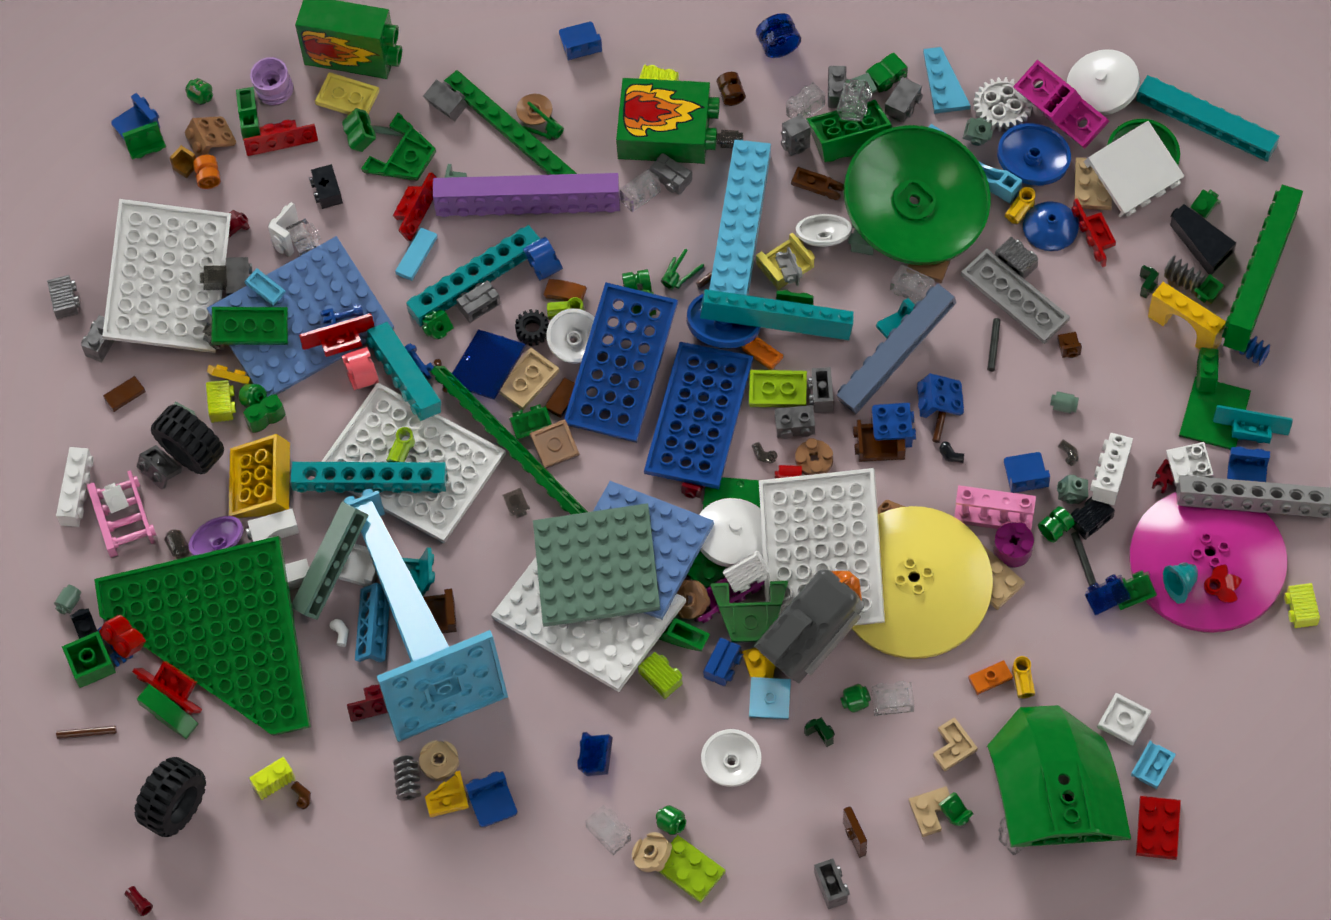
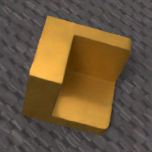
M181 145L170 156L172 168L185 178L194 171L193 161L196 159V156Z

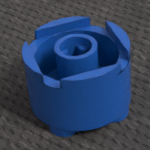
M546 237L523 248L527 256L526 258L530 266L534 268L539 281L563 269L560 260L557 258L552 245Z

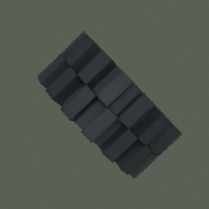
M529 309V313L526 310L523 311V316L521 314L518 315V319L516 318L515 329L520 342L523 340L525 345L529 342V346H532V343L539 345L538 341L543 343L544 338L546 339L549 325L547 316H544L543 312L539 314V310H535V313H533L532 309ZM530 323H536L540 326L539 330L535 332H528L525 327Z

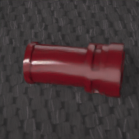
M131 886L128 888L130 893L126 890L124 895L133 903L140 916L147 915L152 910L153 905L138 892L135 886Z

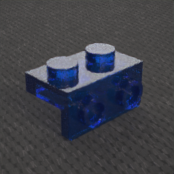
M1115 574L1105 578L1106 582L1100 585L1097 582L1087 587L1088 590L1085 593V597L1095 616L1131 599L1122 581L1123 577L1121 574L1118 576Z
M588 732L582 733L580 754L577 760L578 769L586 776L608 774L613 737L609 734L591 736Z

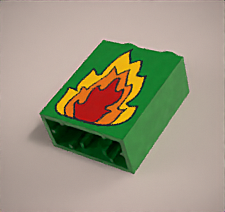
M303 0L295 27L304 65L388 79L391 66L399 67L403 48L401 45H396L399 36V26L391 23L389 9L338 0Z
M622 78L616 136L618 159L657 161V158L663 153L678 163L705 164L706 150H716L717 128H708L709 119H719L720 97H710V82Z

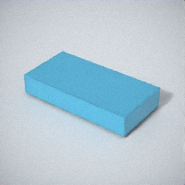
M257 268L245 280V284L272 306L286 293L283 288Z

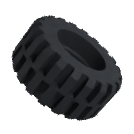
M175 404L168 406L151 425V434L158 441V444L176 461L180 462L181 465L187 467L192 472L194 471L196 474H206L224 453L223 443L219 440L218 436L197 416L181 406Z
M179 757L167 758L166 761H162L158 767L153 769L152 774L147 777L145 784L140 789V794L137 796V803L134 807L137 822L161 837L176 835L179 830L185 827L187 822H190L191 817L196 813L199 804L202 802L206 786V778L202 770Z

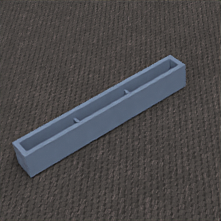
M938 283L935 287L932 286L927 291L926 297L915 304L914 310L909 315L907 314L903 317L898 328H894L889 333V338L877 346L876 352L872 356L865 359L860 370H856L851 375V380L839 388L837 394L839 401L857 414L957 303L955 296Z

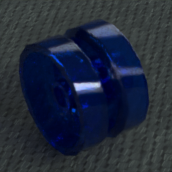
M780 13L772 15L763 20L756 28V36L762 44V49L767 57L780 58L793 52L801 43L800 33L789 14Z

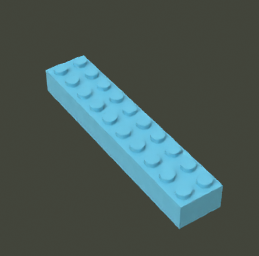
M734 140L709 290L749 295L770 165L771 143Z

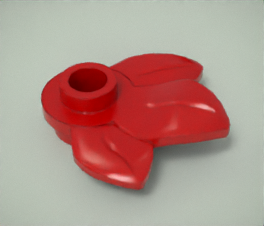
M1226 564L1219 565L1213 569L1211 576L1205 580L1204 590L1211 596H1217L1222 602L1233 603L1238 600L1234 591L1239 587L1242 579L1236 575L1228 574ZM1210 584H1215L1217 588L1212 589L1210 587Z

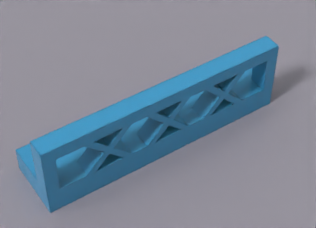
M379 583L371 584L360 590L355 661L358 662L369 658L377 662L385 661L389 604L382 585ZM371 592L370 597L367 600V593ZM369 609V614L365 619V615ZM368 627L367 633L364 636V631ZM366 646V653L362 654L363 649Z

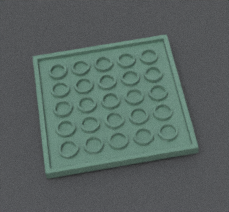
M648 503L533 520L543 627L661 610Z

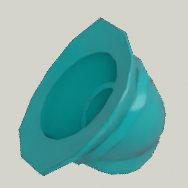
M1187 562L1180 563L1179 565L1165 566L1163 582L1167 593L1176 603H1184L1192 587L1197 582V566Z

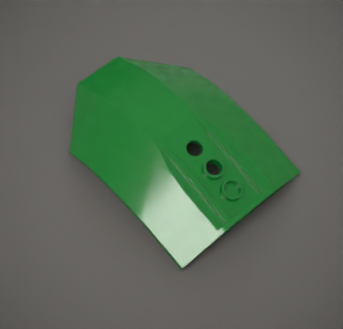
M1059 705L1020 707L987 745L999 785L1010 847L1131 840L1120 782L1105 739ZM1061 775L1068 777L1069 783L1066 785L1061 784L1058 781V777ZM1062 795H1071L1073 801L1068 802L1064 800Z

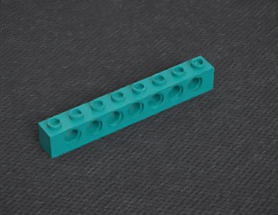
M530 225L518 229L515 234L504 238L496 246L488 248L482 255L472 258L469 263L458 267L452 274L442 277L439 282L433 286H428L422 293L412 296L406 302L409 314L422 327L423 323L421 320L425 319L428 313L437 312L440 309L447 311L457 304L456 300L460 294L470 292L480 282L489 281L491 283L527 260L523 248L539 240V236Z
M292 462L290 483L293 491L300 493L306 491H316L318 493L335 491L337 493L354 491L362 493L366 489H372L373 492L378 490L379 493L383 491H392L394 493H401L403 491L440 493L446 492L447 467L446 462ZM311 476L315 477L312 480H308V478ZM328 477H334L332 480H327ZM348 477H354L351 480H346ZM367 477H373L371 480H365ZM386 477H392L390 480H384ZM405 477H411L410 480H403ZM425 477H430L429 480H422Z

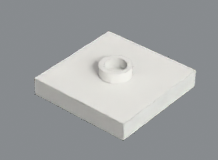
M1115 693L1097 728L1133 746L1152 711Z

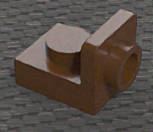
M1076 332L1059 334L1057 336L1062 358H1074L1081 355L1082 345L1078 341Z

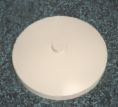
M1106 49L1094 51L1078 60L1069 72L1067 83L1078 92L1083 100L1104 116L1122 110L1135 98L1140 86V75L1135 62L1128 55L1120 51Z
M727 498L715 501L702 510L701 516L714 521V525L700 549L709 560L720 566L730 567L756 551H759L763 558L761 510L758 506L746 500Z

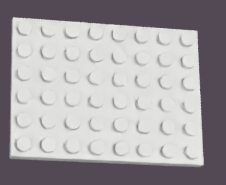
M119 199L102 339L215 353L216 345L211 343L212 317L208 313L207 307L222 299L231 213Z
M377 383L321 462H387L386 459L396 439L397 430L401 427L410 428L413 432L415 445L410 449L405 462H446V492L413 493L411 491H403L401 493H394L392 491H383L379 493L385 512L445 543L506 455V450L438 414L420 421L418 416L412 413L408 401H404L402 395ZM405 436V437H403L401 440H402V441H406V440H408L410 437ZM328 477L327 480H332L334 477ZM348 477L346 480H351L354 477ZM367 477L365 480H371L373 477ZM386 477L384 480H390L392 477ZM405 477L403 480H410L411 477ZM425 477L422 480H429L430 477ZM348 491V492H350V493H352V494L358 496L359 498L362 497V493H356V492H354V491Z
M869 468L759 480L763 560L770 570L769 574H767L768 578L764 580L766 602H771L770 581H788L779 612L780 616L818 571L822 569L850 571L860 581L861 596L864 600V608L859 614L861 618L854 626L885 623L875 469Z
M535 557L491 616L492 619L620 692L684 606L686 598L676 594L663 620L645 613H637L543 627L537 560Z

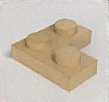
M955 717L938 727L939 733L948 744L933 753V757L944 772L977 752V746Z
M947 786L909 798L908 800L922 837L942 830L936 812L942 811L938 804L950 795Z

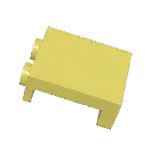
M793 233L789 234V240L769 253L764 254L761 251L756 254V265L777 290L786 286L788 282H785L781 268H779L775 260L776 253L787 252V247H790L792 254L794 253L796 256L798 267L802 269V275L814 268L815 256L813 252L807 250L803 241Z

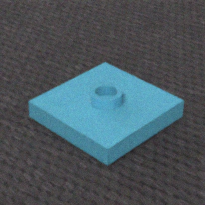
M751 677L749 717L789 720L791 679Z

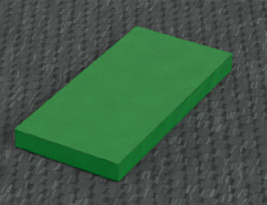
M212 307L211 343L212 345H288V307Z

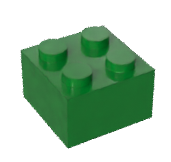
M98 631L62 646L79 688L116 673Z

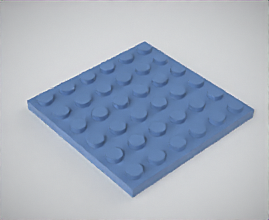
M609 481L593 511L647 503L649 505L661 610L644 613L663 620L710 533L714 521Z

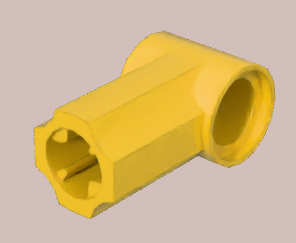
M1024 187L1019 191L1018 197L1005 213V217L1009 222L1019 224L1028 210L1035 204V191L1030 187Z
M1019 656L1014 660L1012 666L1017 696L1022 699L1035 696L1031 661L1025 656ZM1017 665L1025 666L1026 670H1019Z

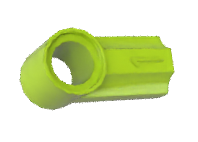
M573 297L568 301L547 303L548 319H553L555 315L567 309L579 308L585 311L583 301L578 297Z
M401 427L397 430L396 439L386 459L387 462H405L410 449L415 445L413 432L410 428ZM405 436L410 437V438H409L408 440H406V441H402V440H401V439H402L403 437H405Z

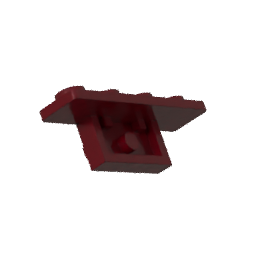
M379 684L363 688L365 700L347 704L351 722L388 713Z

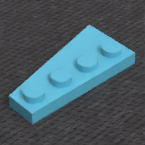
M942 47L923 49L934 114L969 110L971 105Z

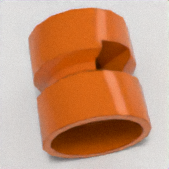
M213 155L197 157L193 161V165L197 174L198 187L202 189L217 187L221 179L216 157Z

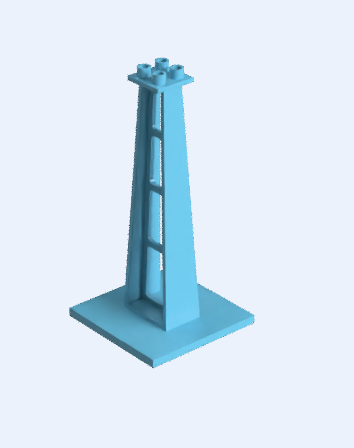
M366 489L362 492V497L355 499L354 496L345 498V503L369 514L361 533L411 661L408 664L377 676L397 741L400 742L507 698L508 694L494 638L490 630L448 646L380 517L385 515L378 490L373 492L372 489Z

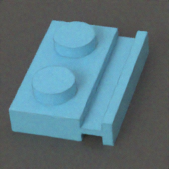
M1149 741L1131 776L1157 789L1176 754Z

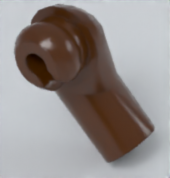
M296 781L291 786V789L298 794L296 804L299 808L306 809L310 805L311 792Z

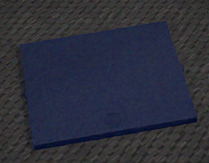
M478 329L452 374L471 393L495 400L527 345Z

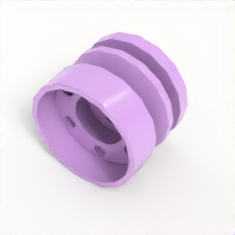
M267 57L254 64L251 69L250 78L258 98L268 105H279L287 101L293 93L294 85L285 63L275 57Z

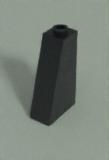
M1185 204L1172 212L1170 226L1205 271L1212 275L1234 253L1237 242Z

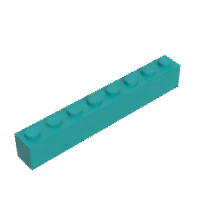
M1147 75L1137 92V102L1264 161H1269L1278 145L1280 136L1275 132L1268 131L1256 123L1244 120L1241 116L1231 114L1223 108H1218L1206 100L1193 96L1191 93L1181 91L1173 85H1168L1156 77Z
M705 289L700 318L849 340L853 327L854 311Z

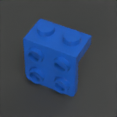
M589 21L559 30V36L568 60L602 52V40L600 34H597L593 22Z
M137 92L131 96L133 107L111 121L112 126L122 138V133L157 121L160 129L158 113L155 109L151 110L147 100L144 97L141 98Z
M930 373L917 383L920 417L927 418L937 410L958 416L964 413L962 384L959 380Z
M910 403L873 405L874 439L877 441L905 439V448L912 447L913 440H916V430L912 428L914 411H910Z
M1241 446L1231 447L1227 479L1266 482L1270 451L1246 449Z
M1040 452L1004 458V466L1011 493L1049 487L1050 473L1049 470L1045 471Z
M503 771L492 772L485 778L473 779L469 784L465 785L480 827L484 828L517 815V808Z

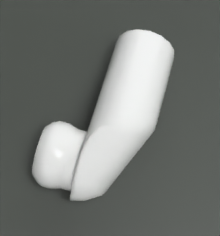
M332 620L330 628L338 633L337 646L346 647L349 629L342 620Z

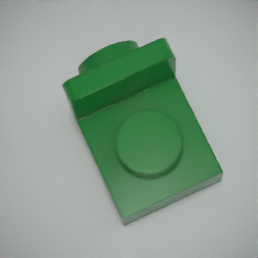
M955 792L938 804L949 822L957 826L965 825L969 822L970 817L974 815L972 810H968Z

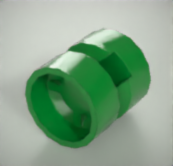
M648 269L638 270L636 274L633 272L622 273L624 287L652 292Z
M1058 506L1049 514L1050 517L1047 516L1038 523V529L1047 540L1054 543L1063 536V531H1069L1075 525V522L1067 510Z

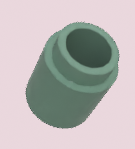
M1057 391L1056 395L1052 394L1050 405L1056 411L1076 413L1079 398L1073 394Z
M70 584L64 587L54 602L55 609L61 614H70L81 598V591Z

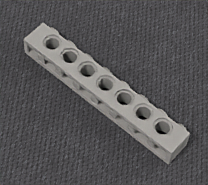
M1179 475L1176 487L1177 505L1331 518V488L1185 475Z

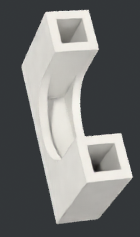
M293 509L249 520V528L246 529L248 539H252L253 542L276 536L284 538L299 533ZM307 558L285 564L289 590L301 586L309 569Z

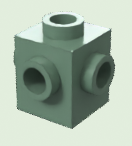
M971 117L966 122L962 139L969 140L971 144L977 146L985 144L992 137V123H988L984 118L975 119Z
M1076 475L1064 477L1057 485L1058 500L1066 501L1068 504H1080L1089 497L1088 479L1079 478Z

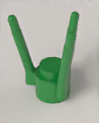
M528 102L527 104L548 122L545 127L547 133L530 127H523L527 131L546 137L549 140H552V138L557 140L563 134L564 127L552 117L548 118L535 105Z
M684 249L676 263V257H673L666 273L661 278V283L670 290H673L674 287L679 289L685 281L700 271L704 264L695 268L679 281L680 275L676 270L688 251Z

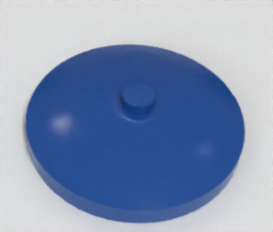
M1026 123L1016 125L1002 135L997 148V158L1002 169L1022 179V183L1044 186L1057 182L1066 174L1071 162V151L1066 140L1055 130L1040 124Z
M704 294L696 297L688 307L686 322L690 332L700 341L714 347L736 348L752 342L761 330V327L700 318Z

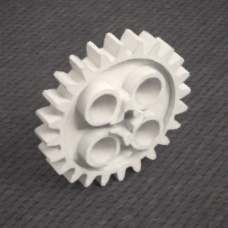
M998 77L997 82L990 79V84L984 82V88L979 86L978 92L975 93L973 110L976 111L975 116L984 118L988 123H992V130L998 127V130L1001 132L1002 127H1005L1007 131L1009 127H1014L1016 124L1020 125L1023 121L1027 122L1028 117L1031 116L1033 104L1013 88L1015 85L1014 79L1008 82L1007 77H1005L1004 81H1001Z

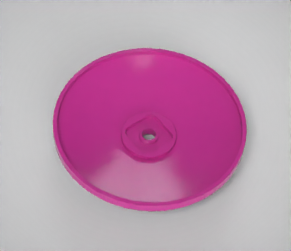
M1175 492L1155 503L1139 521L1131 540L1129 563L1131 574L1141 570L1144 573L1149 571L1157 596L1145 601L1156 613L1180 627L1194 631L1214 633L1235 630L1246 626L1269 610L1278 598L1285 581L1287 553L1281 533L1267 513L1177 505V493ZM1212 549L1215 555L1207 556L1205 550ZM1183 562L1194 564L1198 569L1197 582L1192 587L1186 601L1178 604L1169 596L1163 582L1164 568L1169 565H1179ZM1226 564L1228 574L1236 575L1242 579L1241 584L1234 591L1238 600L1233 603L1222 602L1217 596H1211L1204 590L1205 580L1211 576L1213 569L1219 565ZM1210 584V587L1212 589L1217 588L1215 584Z

